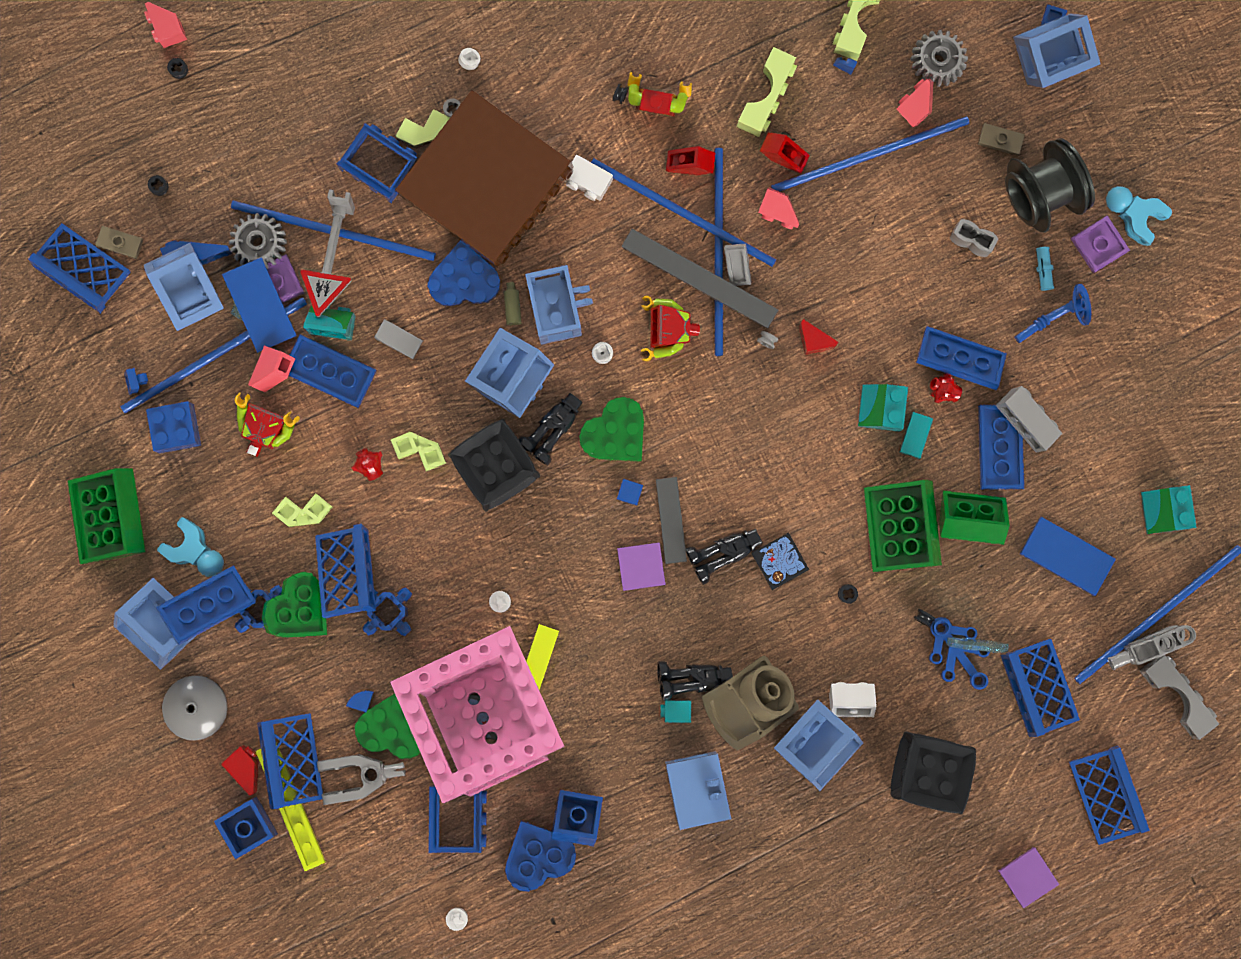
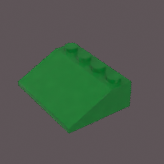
M114 468L68 480L80 564L122 558L146 552L133 468Z
M920 480L865 487L864 494L873 572L941 566L933 481Z

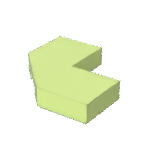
M433 109L424 127L405 118L396 134V138L413 147L421 146L433 141L450 117Z
M412 432L391 439L399 460L419 452L426 471L446 464L439 444Z
M315 493L303 509L285 497L272 514L289 527L320 524L333 507Z

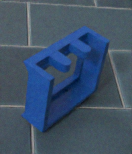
M364 123L363 128L336 165L342 172L345 170L358 182L362 181L373 192L380 193L386 197L388 202L392 203L398 195L395 189L417 162V153L408 147L404 149L399 146L400 142L392 136L387 138L381 134L382 130L373 124L369 126ZM368 135L408 161L390 188L350 162Z
M435 785L429 787V853H481L483 851V847L487 846V834H483V825H487V812H483V804H487V790L474 795V846H439L440 796Z

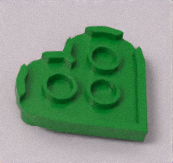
M626 397L610 400L603 409L602 417L588 420L582 427L579 438L584 452L591 458L599 460L642 462L644 416L640 404Z
M300 572L292 574L283 581L281 595L275 596L264 603L262 620L268 634L281 638L327 635L326 618L322 617L319 581L312 573Z
M396 694L391 695L362 714L355 724L357 741L370 752H380L388 749L400 759H410L421 753Z

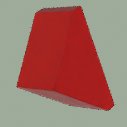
M804 319L799 325L805 355L834 349L839 343Z

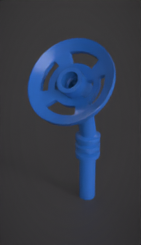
M1076 284L1072 300L1047 315H1041V318L1038 317L1037 320L1033 321L1032 325L1014 337L1015 340L1021 343L1036 331L1043 330V328H1046V325L1049 326L1051 321L1070 311L1075 313L1083 326L1089 325L1091 321V303L1084 285Z

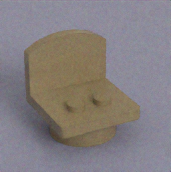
M766 656L756 659L732 678L702 696L705 710L713 726L722 738L737 751L761 739L799 710V705L794 699V689L791 681L783 671L772 666Z

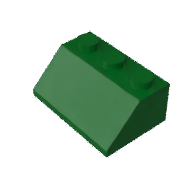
M943 491L939 520L940 537L1004 545L1010 527L1006 498Z

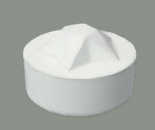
M465 48L459 55V64L464 69L474 70L478 67L480 55L472 48Z
M599 342L592 349V357L597 363L606 364L613 357V349L608 343Z
M497 591L491 595L489 604L494 611L501 613L509 609L511 599L507 593Z
M453 908L446 916L447 926L454 931L462 930L468 922V915L462 908Z

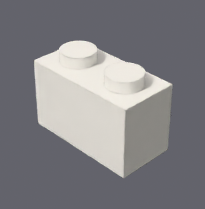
M576 155L572 161L574 166L573 174L568 180H564L567 182L566 186L575 191L579 189L585 192L584 196L592 201H595V199L601 201L613 180V175Z
M844 682L831 684L829 693L830 711L837 717H874L876 710L874 684H867L865 682L858 684H846Z

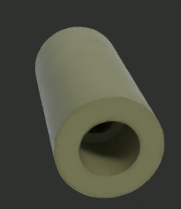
M514 282L506 283L507 290L504 291L506 325H520L522 322L519 290L515 289Z

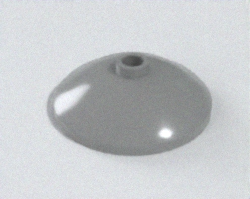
M184 677L176 681L166 692L162 704L163 718L168 728L180 738L186 740L208 738L216 733L225 721L227 715L226 696L221 687L207 677ZM190 704L195 707L192 713L188 710Z

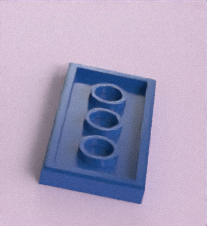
M262 257L222 274L257 353L262 351L264 346L270 348L297 336Z
M927 326L923 334L916 363L997 390L1007 353Z
M300 334L290 353V356L294 357L295 361L288 376L359 408L377 370Z
M979 405L980 490L1024 489L1023 437L996 405Z
M1043 517L1038 519L1020 552V555L1093 596L1097 595L1116 560Z
M233 565L157 606L156 610L177 644L180 645L255 604L256 600Z

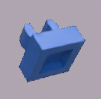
M135 368L127 369L124 373L129 395L138 393L139 386L145 385L148 382L147 374L136 375Z

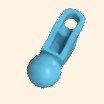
M1117 186L1112 188L1106 197L1107 207L1113 212L1120 213L1119 217L1124 220L1127 235L1144 246L1151 245L1155 238L1154 234L1147 227L1146 221L1148 216L1158 220H1166L1172 215L1171 208L1160 199L1150 198L1144 200L1138 196L1133 198L1130 190L1125 187Z
M181 517L177 522V526L184 532L185 539L183 544L173 548L170 545L161 543L157 548V551L169 561L176 564L191 563L197 566L199 572L206 577L217 575L222 572L224 567V560L220 553L211 550L206 545L204 531L184 517Z

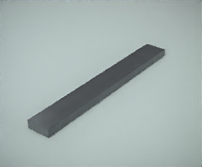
M631 229L621 246L626 251L767 329L778 313V309L634 229Z

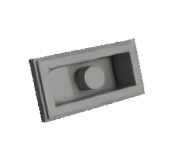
M385 319L374 337L377 341L411 359H414L423 340Z

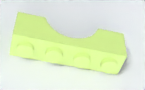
M849 0L847 6L850 7V11L848 14L844 13L840 23L843 26L842 32H837L833 44L836 45L834 53L856 61L858 60L867 35L861 30L857 15L864 7L879 4L880 0Z
M773 47L763 70L770 81L771 92L762 101L746 104L738 120V128L757 137H760L762 131L766 133L771 123L768 118L771 113H776L780 104L777 102L779 95L784 96L789 85L785 82L788 76L793 77L797 65H794L796 57Z

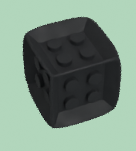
M504 419L481 429L448 453L462 479L486 512L515 496L540 477V473L536 471L527 452Z
M905 731L899 743L891 779V797L930 809L963 814L973 781L976 749L971 746H963L947 740Z

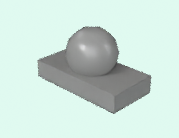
M746 244L725 245L724 250L729 282L735 286L751 285Z

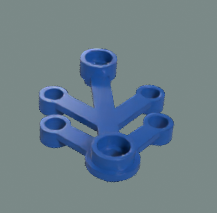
M938 617L932 621L930 631L935 636L933 652L929 655V661L932 664H940L943 660L941 654L943 641L949 646L945 670L941 673L942 679L946 682H951L955 679L954 667L957 658L970 676V685L978 690L986 688L988 677L984 673L977 672L964 652L977 654L979 657H987L990 654L989 647L984 644L977 646L956 642L951 635H962L968 640H973L977 637V630L974 627L952 626L950 621L943 617ZM939 624H942L944 626V630L942 632H939L937 630V626ZM969 629L973 630L974 635L971 638L967 635V631ZM981 647L986 648L984 655H981L979 652ZM934 654L939 655L937 662H934L932 659ZM947 671L951 672L952 677L950 679L945 678V673ZM976 677L981 678L979 685L975 684L974 680Z

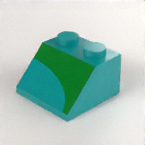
M311 306L303 328L311 335L352 340L356 315L349 308L338 307V310L330 309L329 306L320 317H316L313 306Z
M889 384L862 385L858 427L897 432L903 430L908 387Z
M1190 485L1141 492L1147 534L1197 528Z

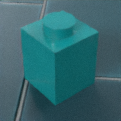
M691 700L665 701V705H660V718H664V722L691 723Z

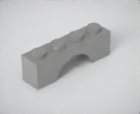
M1163 655L1153 659L1139 670L1152 688L1170 687L1178 692L1184 704L1183 715L1179 722L1193 739L1200 740L1219 725L1216 720L1217 715L1211 708H1207L1203 704V697L1196 690H1192L1188 685L1190 683L1189 679L1183 673L1180 674L1175 668L1177 665L1171 657Z

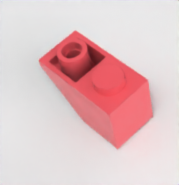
M150 2L145 3L147 11L144 13L148 23L153 24L154 30L151 32L156 43L160 42L163 48L187 40L181 21L175 13Z
M931 79L920 80L914 86L915 91L910 96L906 94L898 102L900 106L897 110L912 127H917L932 112L933 81Z
M768 187L758 212L762 214L761 218L771 222L774 219L781 221V226L788 229H793V226L798 228L800 222L789 196Z
M264 346L248 385L264 393L288 378L295 358L282 351Z

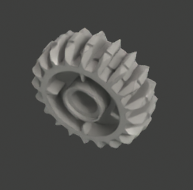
M938 30L937 35L934 31H930L929 36L924 34L921 38L922 40H917V47L912 49L914 55L911 56V61L915 62L912 65V69H918L915 75L920 76L922 74V79H931L933 82H936L937 87H940L942 82L945 86H948L950 81L955 83L957 77L962 76V70H965L967 67L964 63L968 60V56L964 55L967 52V48H960L963 45V41L956 42L957 35H954L953 38L949 37L950 31H947L945 35H943L942 30ZM935 55L942 56L944 61L938 62L935 59Z
M256 213L254 219L251 215H247L248 221L245 222L241 218L239 221L242 225L240 227L236 224L234 225L237 232H230V235L235 238L229 240V244L233 245L230 251L236 253L234 258L235 260H240L241 265L262 257L266 268L269 269L267 263L271 262L273 265H276L277 263L274 259L276 257L278 259L282 258L279 251H286L285 247L281 246L287 244V240L282 238L286 233L280 231L282 228L280 223L275 224L276 220L274 218L269 220L266 214L261 218L259 213ZM256 238H263L260 246L253 245Z

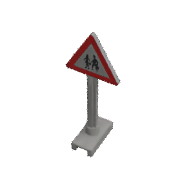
M329 189L327 198L334 218L322 272L300 271L316 317H320L351 283V278L331 274L342 220L345 218V214L354 215L355 206L351 194L346 192L345 198L336 197L333 190Z

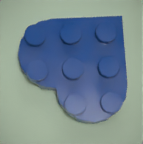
M460 240L432 272L428 288L433 299L442 306L460 305L465 300L472 304L489 303L497 296L500 290V278L497 271L487 261Z
M521 820L506 862L505 872L507 879L516 889L529 892L543 885L547 877L558 878L564 876L571 871L575 864V845L571 842L551 839V830Z

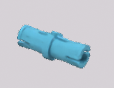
M1049 247L1036 248L1038 261L1036 270L1040 277L1041 291L1054 289L1052 277L1054 267L1051 265Z

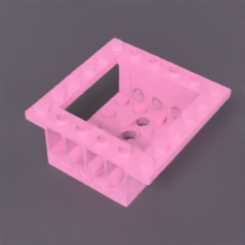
M510 626L390 682L442 803H446L463 794L471 797L549 760L548 754L565 747ZM473 693H477L480 696V701L476 705H471L468 701L469 696ZM418 694L425 696L458 770L455 773H452ZM480 713H487L489 716L488 722L484 725L479 724L477 721ZM490 732L497 734L498 738L494 744L486 742V736Z

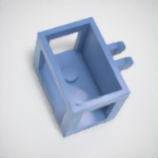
M1070 13L1013 37L1027 85L1044 88L1101 64L1087 15ZM1078 28L1081 29L1088 54L1084 52Z
M191 243L144 264L146 275L177 331L224 309Z
M567 265L525 274L540 344L582 336L577 308L591 305L593 301L592 298L575 301L574 295L589 292V285L572 288ZM560 273L559 276L535 280L537 277Z
M499 328L465 382L483 397L520 418L531 400L534 401L536 399L535 394L537 391L543 388L542 384L554 367V364L539 349Z
M152 578L115 612L114 627L161 670L195 637L180 645L177 644L156 610L157 606L174 598V596Z
M817 700L774 749L821 791L859 749L863 741L850 727Z
M716 751L665 762L680 830L731 819L719 757Z

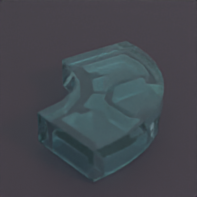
M948 637L947 640L948 646L964 650L1000 653L1007 652L1009 648L1007 643L956 637Z

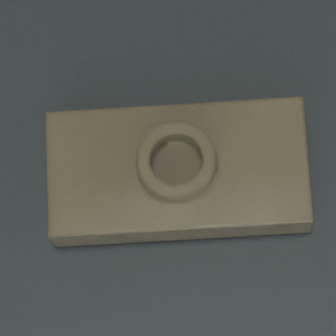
M984 123L978 145L1018 156L1025 134Z
M102 226L95 246L137 259L143 239Z

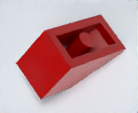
M768 132L760 149V152L771 161L800 174L810 156L787 135Z
M700 146L669 150L666 171L691 175L711 174L714 171L715 152Z
M243 745L235 750L221 765L246 793L252 796L257 792L259 760L256 758V752L250 746L246 747Z

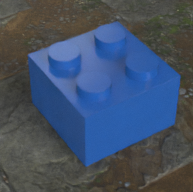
M187 401L146 409L154 452L160 454L201 446L194 404Z
M560 790L556 802L551 839L594 846L597 840L603 797Z
M257 797L214 821L235 860L278 835Z

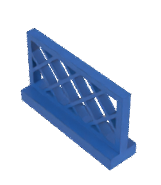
M62 223L40 250L28 258L34 268L100 314L105 309L106 302L131 273L129 269ZM64 231L70 235L71 242L59 244L58 237ZM85 245L88 254L76 255L75 246ZM72 247L73 256L60 257L59 248ZM49 249H56L57 258L47 259L43 255ZM102 257L105 266L93 267L92 258ZM88 258L90 268L78 269L76 260ZM73 260L74 270L64 271L61 262ZM118 268L123 272L119 278L110 279L109 269ZM106 270L107 280H94L95 271ZM91 273L92 282L82 283L79 281L78 274ZM108 284V291L103 297L96 293L95 286Z
M362 524L353 525V528L316 535L322 617L329 618L360 611H376L368 529ZM352 535L353 541L348 548L340 543L345 536ZM331 539L334 541V544L326 552L322 548V541ZM339 545L345 549V552L337 560L331 554ZM349 553L354 556L355 560L350 568L342 563ZM330 557L336 563L328 572L324 569V563ZM341 565L347 569V572L341 580H338L333 574ZM352 573L356 576V583L352 588H349L344 582ZM332 577L338 583L330 593L326 590V583ZM343 585L349 592L341 601L334 595ZM355 594L358 596L359 605L349 607L346 603ZM332 598L340 602L335 610L328 611L327 605Z
M1052 639L1000 655L1029 737H1038L1046 732L1080 720ZM1047 645L1049 651L1047 659L1037 655L1040 648ZM1027 653L1032 656L1028 666L1021 663L1019 654ZM1035 659L1045 663L1041 673L1031 669ZM1049 665L1056 670L1054 680L1045 676ZM1030 672L1039 676L1035 687L1028 683L1027 678ZM1043 679L1052 683L1048 694L1039 689ZM1056 686L1063 690L1064 694L1061 700L1052 696ZM1037 692L1046 697L1042 707L1035 703L1034 699ZM1050 699L1059 703L1055 714L1046 710ZM1063 706L1069 708L1072 718L1065 720L1059 717ZM1044 713L1053 717L1050 726L1045 728L1042 723Z
M311 713L258 722L257 726L270 809L321 800L323 790L317 766L318 758ZM306 719L307 728L301 734L293 726L298 720ZM293 721L291 725H288L286 722ZM282 723L288 728L282 738L274 734L273 724ZM290 731L300 736L294 747L284 741ZM303 739L310 744V750L306 756L296 749ZM281 743L291 749L285 759L277 754V749ZM293 752L304 758L297 768L287 762ZM306 760L313 765L314 769L309 777L299 771ZM285 764L294 770L288 781L282 778L280 773ZM297 773L307 779L300 790L291 784ZM309 782L316 786L317 796L309 797L303 793ZM290 786L298 793L293 800L285 802L284 791ZM300 795L305 797L302 799H298Z
M1118 745L1069 762L1098 845L1139 832L1150 831L1121 748ZM1108 755L1111 763L1107 771L1096 766L1100 757ZM1086 763L1091 768L1087 776L1084 777L1078 774L1075 765ZM1094 768L1105 773L1100 784L1089 779ZM1112 768L1114 770L1115 775L1110 773ZM1108 775L1117 779L1118 785L1115 791L1103 786ZM1080 778L1084 779L1083 784H1081ZM1087 782L1098 786L1093 798L1084 792ZM1119 788L1121 790L1122 795L1117 793ZM1101 789L1113 794L1108 805L1096 800ZM1115 796L1125 801L1122 812L1110 807ZM1087 798L1092 800L1090 805L1088 804ZM1095 802L1106 807L1101 819L1092 815L1091 809ZM1109 809L1120 814L1115 826L1104 821ZM1123 816L1132 821L1133 829L1124 831L1118 828ZM1094 819H1096V820L1099 821L1098 824H1097V826H1096V823H1095ZM1102 823L1113 828L1110 836L1100 838L1098 830Z

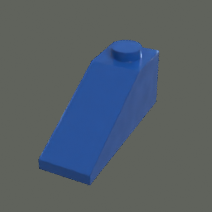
M176 240L170 241L165 244V247L160 248L162 255H165L191 243L202 265L233 254L227 245L177 242Z

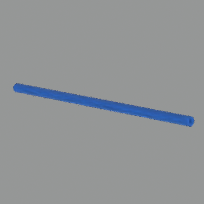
M966 116L771 185V188L782 191L968 125L969 119Z
M715 148V226L722 230L723 148ZM715 235V275L723 279V239ZM715 300V356H723V304Z
M595 158L592 160L591 163L612 174L613 179L732 245L746 244L748 254L773 267L776 259Z
M234 200L231 203V209L254 215L259 213L260 216L266 214L269 219L274 218L277 221L327 234L331 232L332 226ZM340 229L339 237L431 261L435 260L436 253Z
M303 297L285 307L287 315L289 316L307 305ZM245 331L120 406L124 413L129 412L249 340L250 335L248 331Z
M1239 545L1235 546L1074 678L1078 684L1084 682L1108 662V657L1117 655L1124 649V646L1133 642L1241 554V547Z

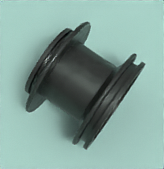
M1062 138L1045 143L1043 149L1044 161L1031 168L1016 158H1012L1007 165L1005 186L1014 210L1026 225L1032 226L1037 231L1043 233L1050 229V212L1065 205L1071 212L1082 215L1087 209L1093 207L1095 202L1094 186L1085 162L1074 146Z

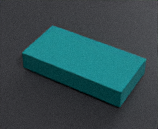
M912 412L899 453L917 459L921 458L933 418Z

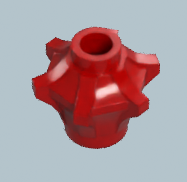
M945 373L939 378L934 377L930 382L931 396L934 397L935 403H941L942 401L957 402L962 395V388L955 383L950 374Z
M364 448L356 453V462L351 467L353 471L363 474L367 477L368 481L375 480L383 474L381 469V451L372 452Z

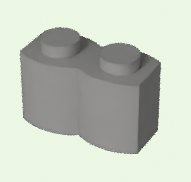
M961 219L956 224L950 240L960 247H968L977 256L987 257L993 251L998 237L989 230L979 229L975 223L969 220Z

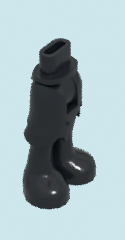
M571 393L565 399H561L559 403L538 422L540 425L529 437L521 436L518 438L523 448L532 454L547 431L553 430L546 441L533 454L537 460L548 466L552 460L550 453L560 437L570 429L583 402Z
M756 529L748 532L745 530L742 533L719 538V540L713 541L715 544L706 548L696 549L691 546L685 550L692 566L717 553L723 554V556L694 568L698 579L704 585L709 582L710 575L714 571L730 563L734 564L742 560L751 551H754L755 547L761 545L762 540Z
M657 662L658 683L660 684V695L663 701L670 700L673 695L696 691L700 693L711 691L733 677L731 667L722 668L721 665L717 667L715 665L692 664L686 665L684 669H670L667 662ZM681 679H688V680L690 681V682H683V683H671V682H670V681L681 680Z

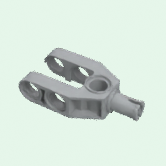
M1188 625L1168 626L1124 646V652L1108 657L1109 665L1112 670H1116L1129 663L1132 665L1143 664L1193 643L1196 639V632L1194 628ZM1184 629L1190 632V638L1187 641H1183L1185 639Z
M361 754L317 762L318 772L359 766L363 781V787L323 793V805L363 799L385 784L387 778L405 776L406 774L405 770L396 771V769L405 768L403 762L384 765L383 761ZM369 769H374L377 772L375 780L368 778L367 772Z

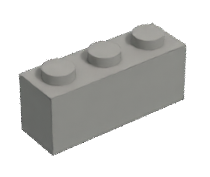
M1022 386L1011 389L996 404V407L1036 453L1046 451L1062 435L1057 423L1045 414L1044 408L1037 404L1031 397V393Z

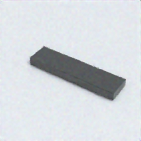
M677 477L656 479L665 564L687 562Z

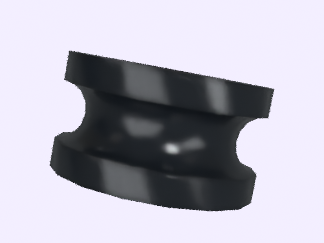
M173 58L169 61L167 69L172 77L175 79L186 77L188 66L182 59ZM177 65L180 66L182 70L178 72L175 71L173 67Z
M619 83L612 101H619V104L622 105L629 87L626 86L624 88Z
M155 175L148 180V188L154 195L163 196L167 193L169 184L162 176ZM158 181L163 184V187H159V190L153 187Z
M845 584L839 588L838 597L842 602L851 604L857 600L858 591L854 586ZM851 588L853 590L851 592L853 597L845 600L843 598L845 596L843 591Z
M918 609V615L914 616L916 621L929 628L931 627V621L936 619L921 609Z

